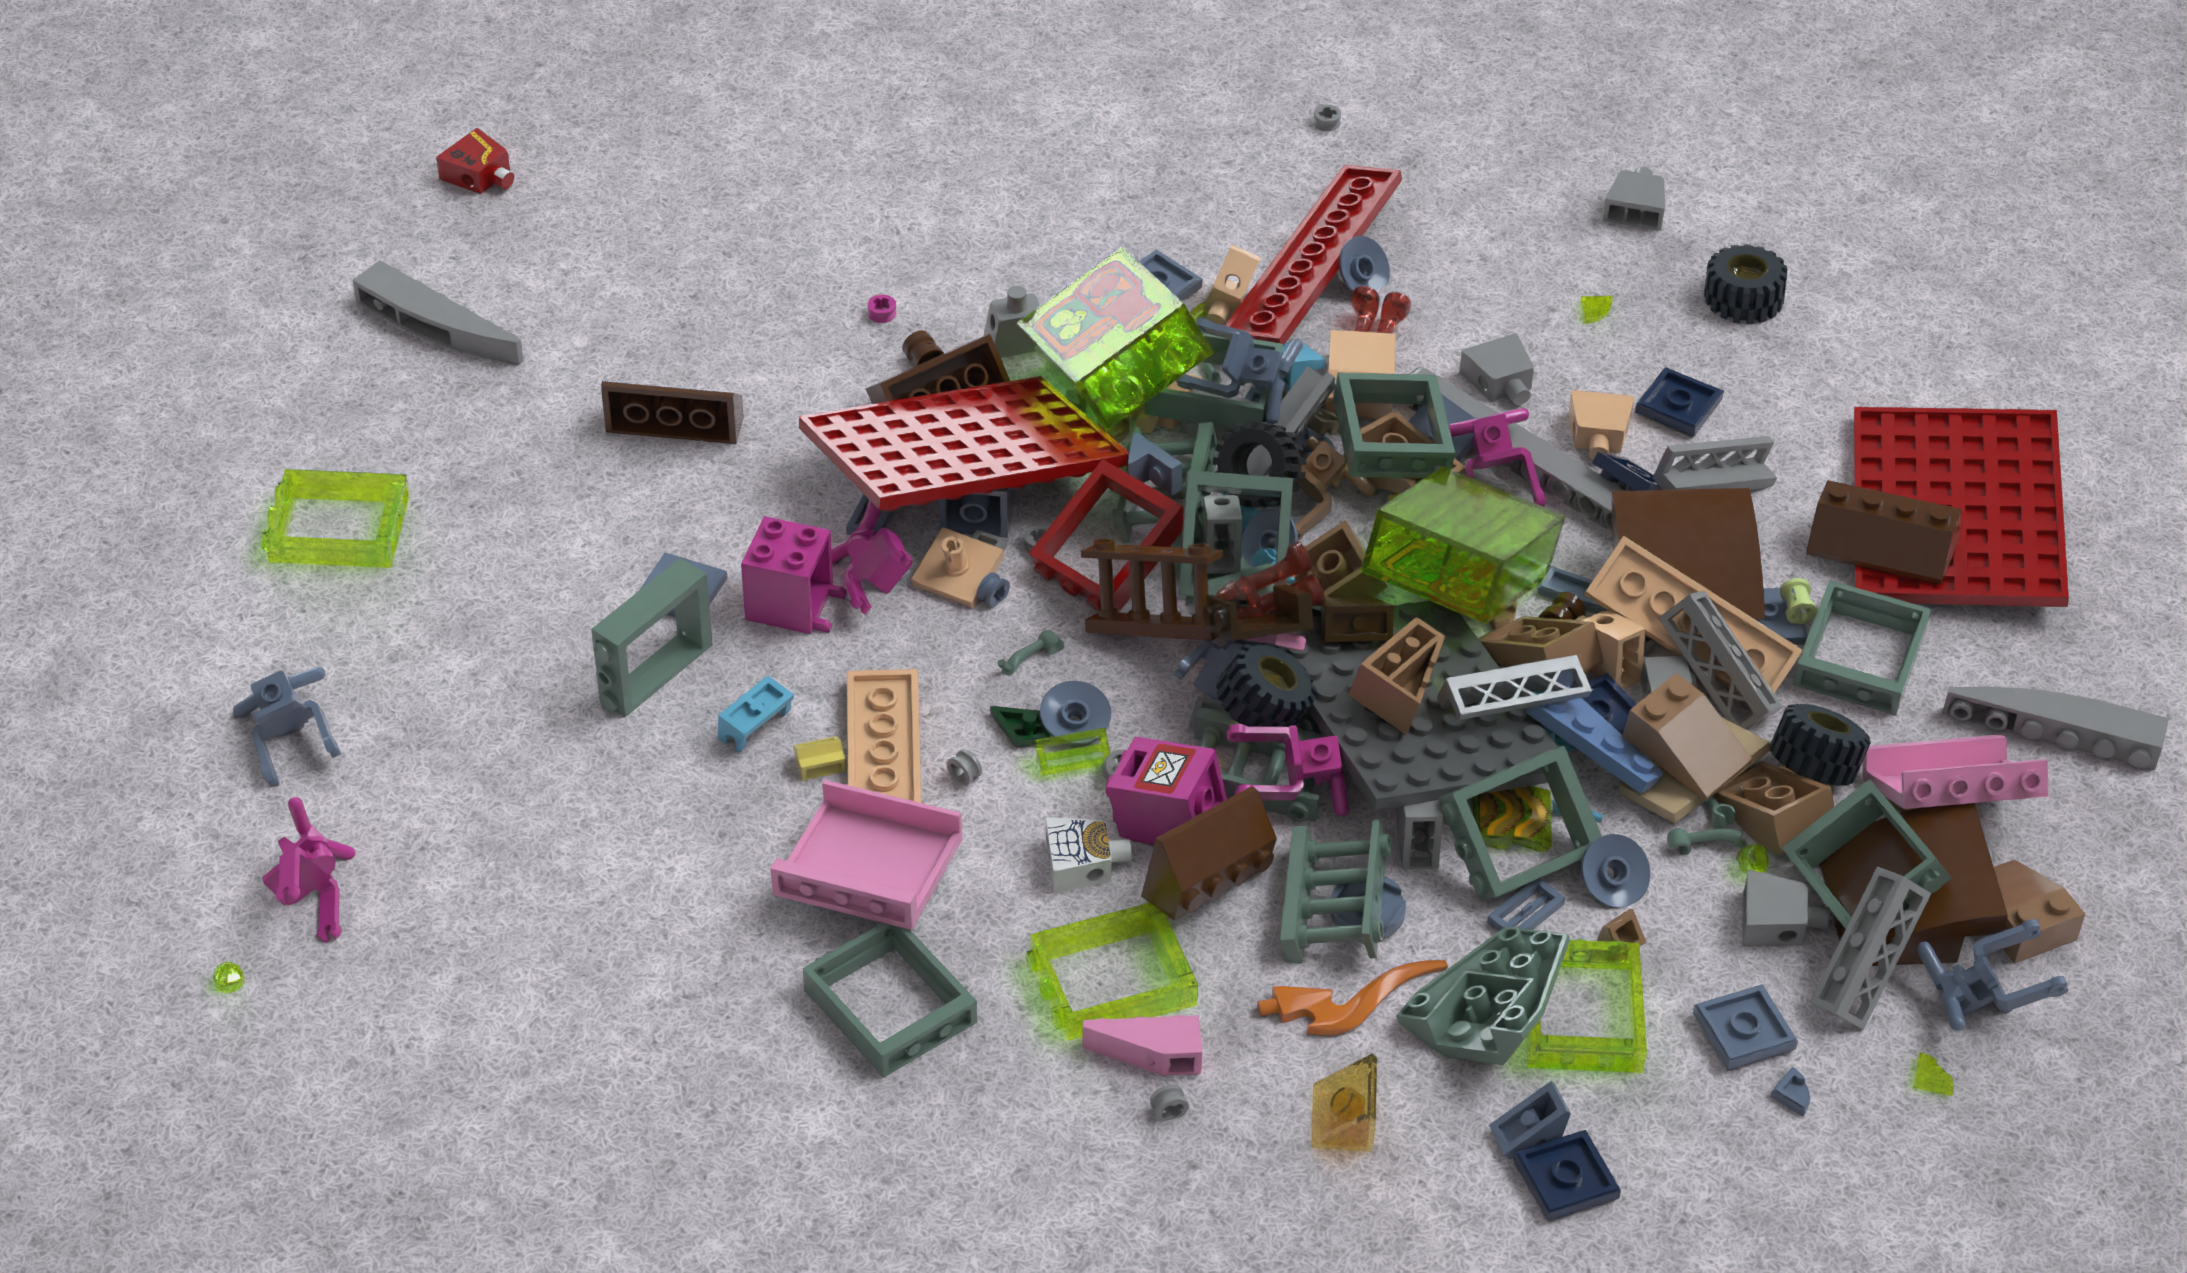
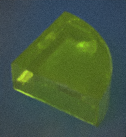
M1581 296L1580 305L1584 323H1594L1605 318L1611 311L1613 296Z
M1919 1052L1913 1088L1952 1096L1954 1081L1951 1074H1947L1937 1064V1059Z

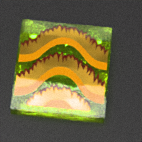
M1525 786L1481 793L1472 797V814L1486 846L1507 850L1513 843L1539 852H1547L1552 846L1550 790L1536 786Z

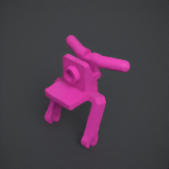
M1525 408L1448 424L1451 437L1470 433L1474 434L1472 442L1473 447H1477L1478 456L1468 459L1464 476L1476 522L1485 521L1484 518L1486 516L1473 470L1507 464L1516 460L1523 461L1536 509L1545 507V495L1542 488H1540L1531 453L1524 447H1512L1508 425L1526 421L1529 418V411Z
M870 500L861 524L846 542L831 549L832 564L850 556L851 565L844 572L843 581L851 598L850 604L855 609L860 607L861 612L865 615L872 606L868 602L861 585L863 578L867 579L885 594H888L913 563L911 556L905 551L897 534L886 527L881 528L878 532L873 530L876 526L880 510Z
M1234 724L1229 726L1230 730L1227 731V738L1230 742H1283L1286 749L1285 756L1289 785H1239L1235 795L1253 786L1258 790L1261 800H1294L1300 795L1304 787L1303 779L1314 777L1316 785L1323 784V781H1330L1336 815L1342 817L1348 814L1349 806L1337 736H1324L1322 738L1299 741L1296 725L1289 727H1247L1243 724Z
M292 797L288 801V808L301 838L295 843L286 837H282L277 841L283 854L279 856V864L265 874L262 880L264 885L276 895V899L284 906L295 904L311 891L317 890L320 895L319 929L317 935L322 941L327 943L330 941L328 934L337 939L342 932V928L339 925L340 890L337 881L333 879L331 874L335 869L336 861L334 857L349 860L354 858L356 853L354 848L327 839L310 823L303 801L299 797Z

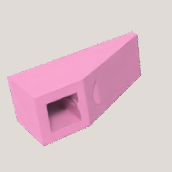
M1199 1015L1083 1020L1082 1045L1084 1049L1162 1076L1201 1074L1202 1043Z

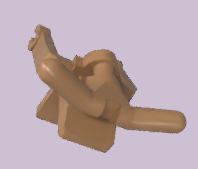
M1315 436L1309 437L1306 441L1307 447L1313 452L1306 459L1307 465H1301V471L1306 472L1304 480L1298 479L1297 484L1319 505L1295 524L1298 541L1331 512L1332 496L1326 492L1330 484L1337 488L1341 484L1339 480L1345 477L1366 496H1373L1376 492L1375 485L1366 477H1350L1346 458L1327 442L1321 441Z

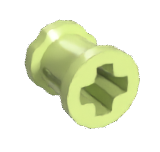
M1793 578L1784 582L1779 592L1781 599L1787 604L1785 612L1787 620L1793 624H1805L1813 620L1817 614V608L1809 596L1811 593L1809 582L1803 578Z

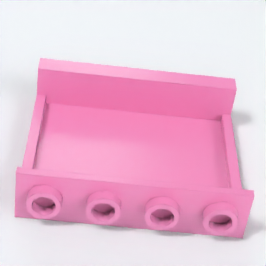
M2003 735L1869 746L1862 762L1864 783L1870 779L1885 797L1903 809L2048 797V760L2010 762L2007 760V739Z
M824 780L822 782L823 802L788 860L776 858L770 868L773 895L913 930L963 840L961 813Z

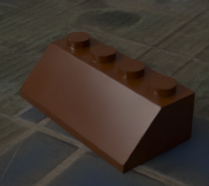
M988 334L866 388L871 403L875 404L1008 382L1010 378L991 334Z
M606 381L601 383L606 433L737 444L744 418L743 400L740 394Z
M1827 480L1817 503L1806 555L1941 585L1960 539L1962 509Z
M1251 786L1157 837L1141 897L1172 920H1176L1188 912H1194L1199 906L1209 900L1219 898L1223 892L1230 888L1242 885L1251 876L1266 871L1274 860L1273 850L1277 837L1258 790Z

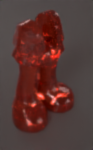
M1359 286L1353 290L1351 296V305L1357 314V323L1354 331L1370 332L1380 308V296L1371 287ZM1400 292L1386 294L1382 304L1377 333L1392 334L1396 325L1407 318L1412 305L1410 299L1405 294Z
M1300 541L1295 542L1287 548L1285 557L1281 561L1247 577L1242 575L1237 581L1230 580L1216 593V596L1225 600H1231L1245 593L1249 606L1237 609V619L1262 616L1274 610L1273 592L1260 597L1258 590L1310 571L1312 565L1309 555ZM1309 574L1289 584V586L1311 593L1312 606L1325 603L1323 589L1314 574Z

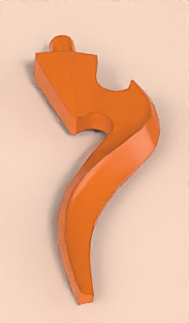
M1425 960L1394 967L1373 979L1344 1005H1336L1332 1002L1333 990L1274 986L1272 987L1273 998L1257 1001V1010L1260 1016L1278 1013L1282 1023L1299 1017H1310L1314 1022L1308 1025L1307 1034L1328 1036L1342 1034L1362 1024L1381 1001L1403 983L1428 973L1446 970L1448 965L1446 960Z

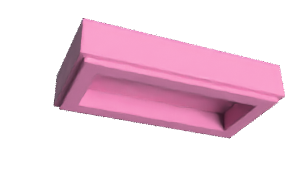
M1291 633L1240 639L1260 644L1263 642L1269 643L1273 647L1277 646L1298 651H1304L1306 643L1304 636Z

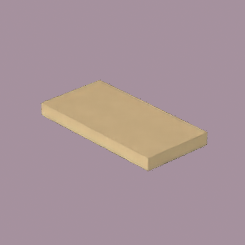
M1722 718L1752 758L1751 764L1738 774L1740 775L1770 752V742ZM1654 761L1652 762L1663 772L1658 784L1640 794L1625 782L1619 784V793L1674 824L1704 802L1702 798Z

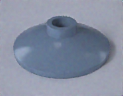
M1366 236L1353 237L1343 245L1339 256V270L1345 285L1354 295L1360 298H1374L1376 291L1381 287L1387 286L1389 282L1390 268L1385 252L1376 241Z
M1267 509L1256 514L1249 521L1243 532L1241 555L1250 568L1255 567L1251 561V556L1259 549L1271 548L1276 551L1279 510ZM1291 517L1287 566L1295 555L1298 543L1297 529Z
M1066 681L1055 685L1045 694L1040 706V718L1046 731L1055 739L1066 744L1084 745L1094 742L1106 732L1111 721V706L1107 697L1097 687L1082 681ZM1076 716L1080 718V721L1070 720L1069 717Z
M1620 834L1601 836L1587 847L1582 857L1581 875L1584 885L1590 895L1601 904L1613 908L1630 906L1639 901L1647 891L1651 875L1649 861L1643 849L1631 838ZM1607 867H1610L1613 870V879L1609 878L1607 874Z

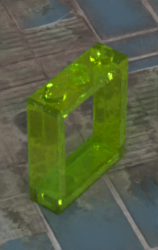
M285 469L281 483L278 482V486H275V505L269 507L268 529L262 531L261 548L267 551L268 561L272 563L392 568L410 498L407 475ZM297 498L385 502L376 540L287 536Z
M1150 903L1030 934V950L1025 953L1028 968L1031 973L1038 972L1040 977L1038 979L1040 995L1043 1001L1050 1000L1052 1004L1050 1013L1053 1025L1056 1030L1063 1029L1067 1041L1082 1037L1083 1020L1099 1018H1149L1197 1006L1198 982L1166 915ZM1148 934L1171 985L1072 1011L1050 960Z
M1570 940L1561 967L1627 970L1631 1039L1541 1035L1540 1019L1526 1037L1527 1068L1643 1073L1647 1056L1640 944L1623 941Z

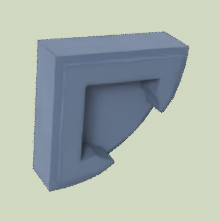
M1792 1067L1771 1091L1770 1097L1804 1117L1810 1104V1094L1805 1084L1804 1076Z

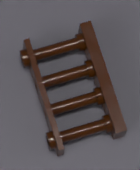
M1113 539L1093 541L1094 545L1081 550V558L1098 559L1101 608L1098 609V613L1085 619L1086 633L1212 641L1220 637V635L1209 631L1205 625L1203 607L1206 606V595H1208L1207 565L1222 558L1223 550L1209 549L1208 544H1192L1188 548L1115 544ZM1112 559L1129 560L1132 610L1129 613L1119 612L1118 608L1115 607ZM1143 561L1161 562L1163 612L1160 615L1150 614V610L1146 609ZM1175 563L1193 564L1195 614L1192 617L1181 616V612L1177 610Z

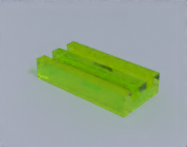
M1106 728L1038 739L1033 742L1037 752L1036 758L1037 763H1039L1041 777L1102 766L1104 759L1111 754ZM1099 738L1100 744L1046 754L1044 747ZM1102 752L1103 756L1050 767L1047 765V761Z

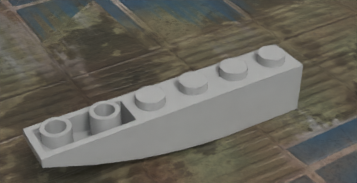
M381 260L353 279L357 303L411 333L429 341L476 356L517 365L524 362L521 339L515 334L503 330L490 320L480 317L471 312L467 307L455 303L444 294L432 290L422 282L407 276L399 269L391 267Z
M1988 686L1949 687L1942 714L1952 716L1958 721L1968 720L1987 725L1993 730H2005L2021 734L2030 740L2040 739L2058 744L2064 749H2077L2093 753L2102 759L2112 758L2130 763L2136 768L2146 767L2153 770L2156 769L2163 748L2169 718L2097 699L2034 689Z

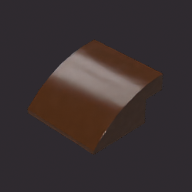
M1750 488L1611 492L1613 550L1622 537L1625 536L1756 621L1765 619L1761 553Z
M1975 803L1922 807L1899 813L1901 817L1938 859L1952 879L1930 895L1896 965L1923 964L1916 950L1920 942H1928L1932 946L1940 963H1957L1965 936H1986L2003 932L2008 917ZM1885 817L1871 823L1822 861L1820 867L1825 885L1852 917L1877 866L1905 876L1923 861ZM1832 912L1840 942L1846 929ZM1895 927L1889 930L1886 936V945L1892 943L1896 935ZM1878 961L1873 963L1872 966H1878Z

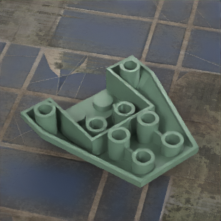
M1504 927L1418 990L1396 1015L1398 1022L1431 1049L1446 1057L1504 1065L1544 1015L1570 941L1569 935L1567 933L1549 932L1547 930Z

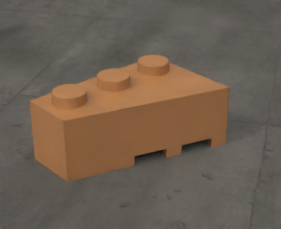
M1414 618L1360 664L1348 696L1407 735L1420 706L1445 636L1419 618Z

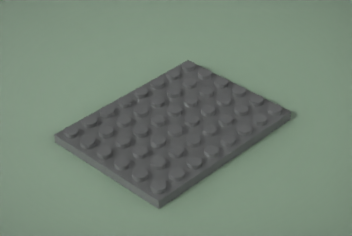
M1438 599L1394 605L1393 636L1416 617L1445 636L1420 706L1407 735L1348 696L1360 664L1387 641L1324 642L1321 640V615L1313 616L1314 629L1288 632L1304 636L1306 639L1304 651L1281 648L1284 652L1294 656L1307 669L1306 672L1311 675L1313 679L1312 684L1316 687L1314 695L1316 698L1309 707L1308 712L1325 737H1338L1341 761L1374 810L1439 800L1438 798L1558 747L1542 724L1525 713L1527 708L1463 720L1457 719L1453 707L1441 709L1437 695L1446 678L1500 669V667L1458 610L1452 609V606ZM1514 696L1506 697V698H1501V699H1502V700H1509V699H1512ZM1481 702L1472 703V704H1467V705H1464V706H1465V707L1476 706V705H1479ZM1539 768L1483 793L1548 782L1542 768Z

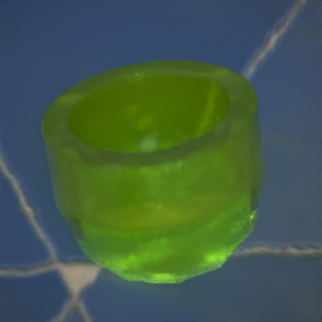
M1760 844L1742 847L1736 855V860L1739 862L1738 868L1745 874H1747L1748 870L1763 873L1769 864L1767 851Z
M230 961L220 963L213 973L215 988L222 993H232L239 990L245 982L243 970L238 964L231 963Z

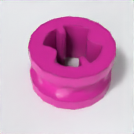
M879 294L869 299L867 305L868 316L872 321L887 323L896 317V301L893 297Z

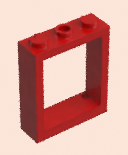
M1104 459L1101 460L1028 553L1035 564L1033 569L1037 574L1043 576L1047 581H1050L1052 577L1060 581L1059 585L1073 597H1076L1078 594L1086 597L1088 605L1096 611L1101 608L1100 585L1054 558V556L1107 488L1160 519L1140 546L1170 547L1182 532L1184 514L1182 505ZM1129 560L1113 579L1115 607L1119 611L1122 610L1131 598ZM1143 561L1144 580L1158 562Z

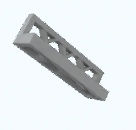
M1307 366L1281 401L1279 420L1274 425L1285 427V432H1292L1297 437V440L1335 389V377L1327 371L1322 376ZM1259 445L1253 449L1248 457V474L1268 476L1272 469V459L1268 450L1264 446Z
M1769 436L1667 446L1652 478L1663 490L1766 489L1774 486L1777 480L1776 475L1764 464L1774 441ZM1757 449L1754 458H1745ZM1731 451H1735V453H1733V454H1732L1731 456H1729L1727 459H1725L1724 461H1720L1723 457H1725V456H1726L1727 454H1729ZM1705 454H1710V455L1707 456L1705 459H1703L1700 463H1695L1697 460H1699V459H1700L1702 456H1704ZM1685 456L1672 466L1675 457Z
M1705 591L1689 594L1659 617V620L1728 721L1747 730L1761 719L1772 716L1783 708ZM1683 610L1686 611L1691 619L1690 633L1680 631L1672 619ZM1697 640L1706 642L1711 648L1710 662L1699 660L1695 654ZM1716 670L1727 672L1731 678L1729 691L1720 690L1716 685ZM1736 699L1746 701L1754 712L1744 722H1741L1734 712Z
M1577 655L1449 677L1445 679L1437 699L1441 709L1453 707L1457 719L1463 720L1589 697L1592 689ZM1574 680L1576 681L1578 687L1567 688V686L1573 684ZM1546 690V692L1542 694L1533 693ZM1514 696L1512 699H1509V700H1502V699H1501V698H1506V697ZM1481 702L1479 705H1476V706H1470V707H1465V706H1464V705H1467V704H1472V703Z
M1877 866L1809 1003L1864 1030L1931 893L1906 877ZM1908 891H1911L1915 896L1909 908L1903 911L1902 903ZM1895 927L1896 935L1892 943L1886 945V936L1889 930ZM1878 961L1879 969L1875 977L1869 979L1868 972L1872 964ZM1861 995L1862 1003L1854 1016L1849 1013V1010L1855 998Z

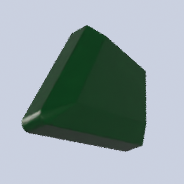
M999 706L990 707L991 716L1015 747L1050 742V734L1041 722L1039 710Z

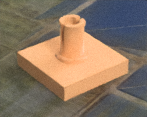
M942 527L912 576L911 584L912 586L973 608L979 600L977 598L979 584L986 575L996 572L1004 559L1003 549Z

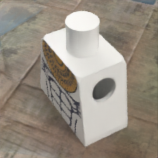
M1046 818V844L1053 893L1110 882L1112 863L1132 861L1130 839L1109 841L1107 825L1103 820Z

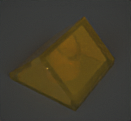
M1370 1054L1313 1084L1312 1148L1373 1151L1377 1093V1057L1374 1054Z

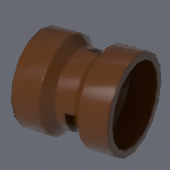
M925 330L913 332L905 339L902 345V351L913 362L914 367L944 353L935 344L929 332Z
M1561 592L1552 601V605L1548 606L1539 617L1576 620L1580 616H1586V607L1577 595L1571 592Z

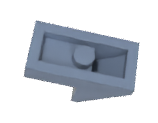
M1138 432L1134 433L1131 439L1128 474L1143 483L1150 480L1170 495L1180 492L1182 490V463Z
M1550 1081L1489 1124V1127L1504 1156L1511 1160L1514 1158V1152L1529 1148L1541 1139H1545L1548 1142L1563 1137L1571 1113L1556 1084Z

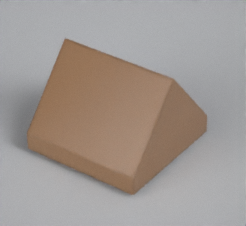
M1633 909L1627 910L1604 925L1597 938V941L1619 960L1646 943Z

